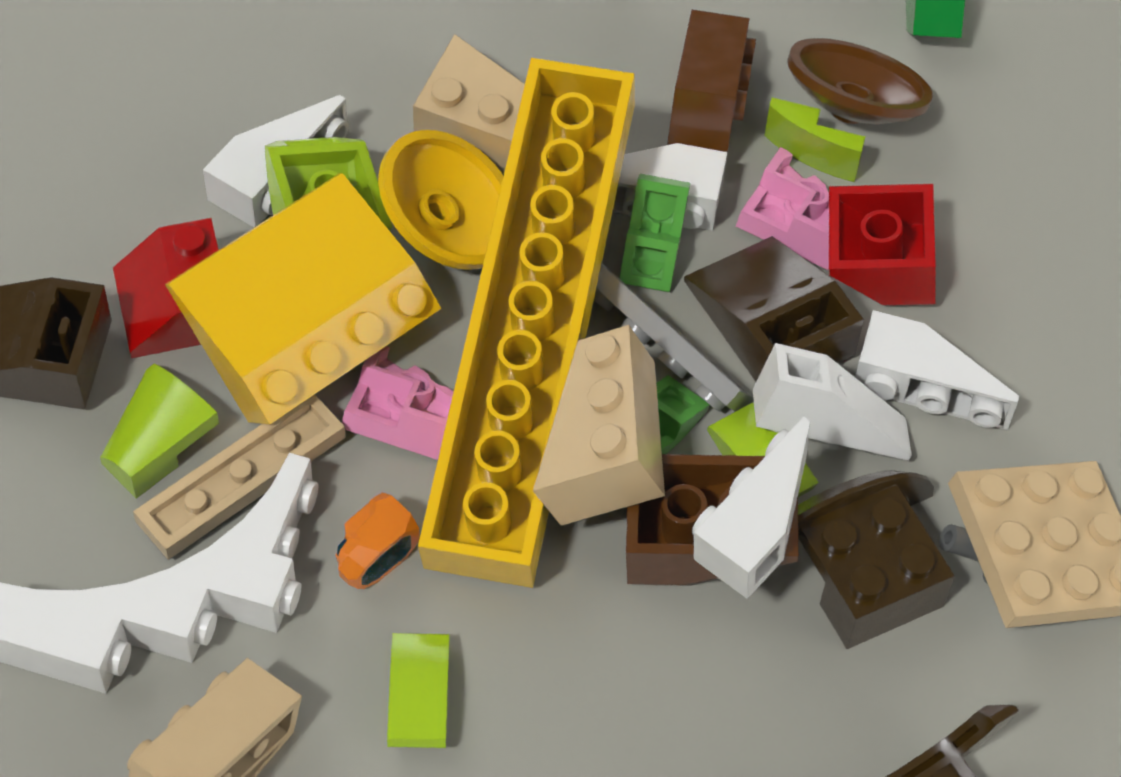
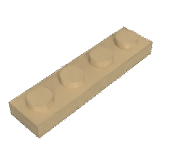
M314 394L272 424H261L134 510L135 522L169 560L265 494L271 487L289 453L307 457L313 461L346 438L345 426Z

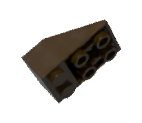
M773 236L684 276L686 285L755 382L775 343L825 354L836 363L856 354L864 318L834 279Z
M49 277L0 286V397L78 409L86 408L112 322L104 285Z

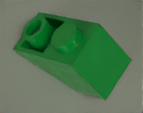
M906 0L907 32L920 36L962 38L965 0Z

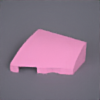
M780 147L764 170L759 186L741 210L736 227L763 240L773 236L805 260L828 270L829 192L826 185L815 175L803 178L790 166L793 155L788 150Z
M385 346L365 360L358 385L344 411L342 424L347 431L438 460L454 391L446 386L435 383L431 380L428 373L416 365L408 370H403L387 359L390 347Z

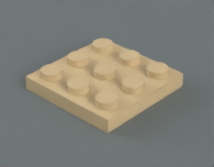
M1097 461L958 471L948 482V485L1005 628L1121 616V516Z

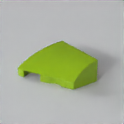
M154 363L146 369L100 456L101 464L137 499L179 467L177 455L219 424L218 414L184 382Z

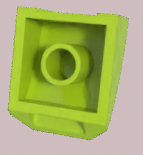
M328 137L280 140L265 145L266 171L273 215L337 174L343 173L388 230L391 231L392 223L383 206L378 180L364 140Z

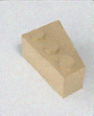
M454 34L413 105L414 131L438 130L458 136L481 150L504 175L525 84Z
M630 325L584 338L577 342L533 488V492L561 526L665 496L655 362Z
M246 658L232 672L227 673L224 671L212 681L206 694L192 707L189 705L181 707L170 720L167 729L153 741L146 739L136 747L127 763V769L130 770L129 777H256L294 733L302 695L249 658Z

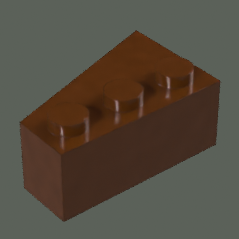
M691 9L675 85L667 145L679 143L723 151L728 154L733 120L743 121L756 45V38L747 37L750 18Z

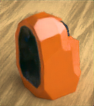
M381 492L344 523L345 537L338 545L337 553L335 554L339 566V576L348 585L357 589H365L379 582L405 561L419 543L420 531L415 519L392 495Z

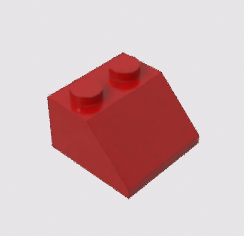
M933 184L829 186V276L881 305L936 304Z
M212 218L159 227L113 267L131 359L201 345L165 284L219 250Z

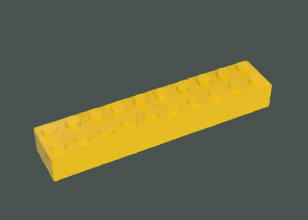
M537 58L530 59L418 543L423 569L529 588L534 586L549 510L533 492V488L577 342L586 338L635 107L634 73Z

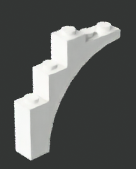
M289 453L271 487L242 521L208 548L169 569L127 583L84 590L32 589L0 582V662L106 694L114 675L122 676L126 670L131 655V645L193 663L200 644L207 646L211 641L217 623V616L277 633L284 614L291 616L294 613L301 594V583L296 582L292 558L299 541L300 531L296 528L302 513H311L318 494L319 484L313 481L311 459Z

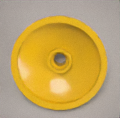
M419 130L402 136L385 153L378 174L381 200L392 224L414 249L435 262L465 270L483 267L503 174L481 150L453 134L438 130Z

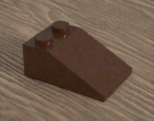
M662 454L665 496L627 507V584L687 585L718 578L694 560L693 526L705 509L709 506L717 508L729 496L730 487L742 470L747 467L754 469L765 456ZM798 497L784 560L779 565L798 562Z

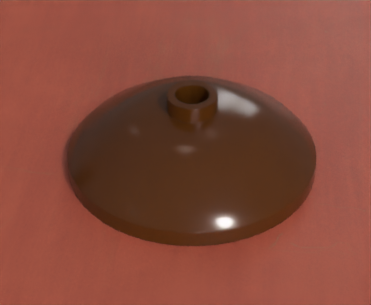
M827 38L804 39L796 42L791 47L787 58L788 67L794 79L818 105L831 112L833 117L844 123L879 125L908 121L927 112L933 98V93L928 83L914 70L888 55L858 44Z

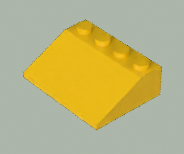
M343 173L337 174L165 284L246 420L250 423L269 425L442 309L414 260Z

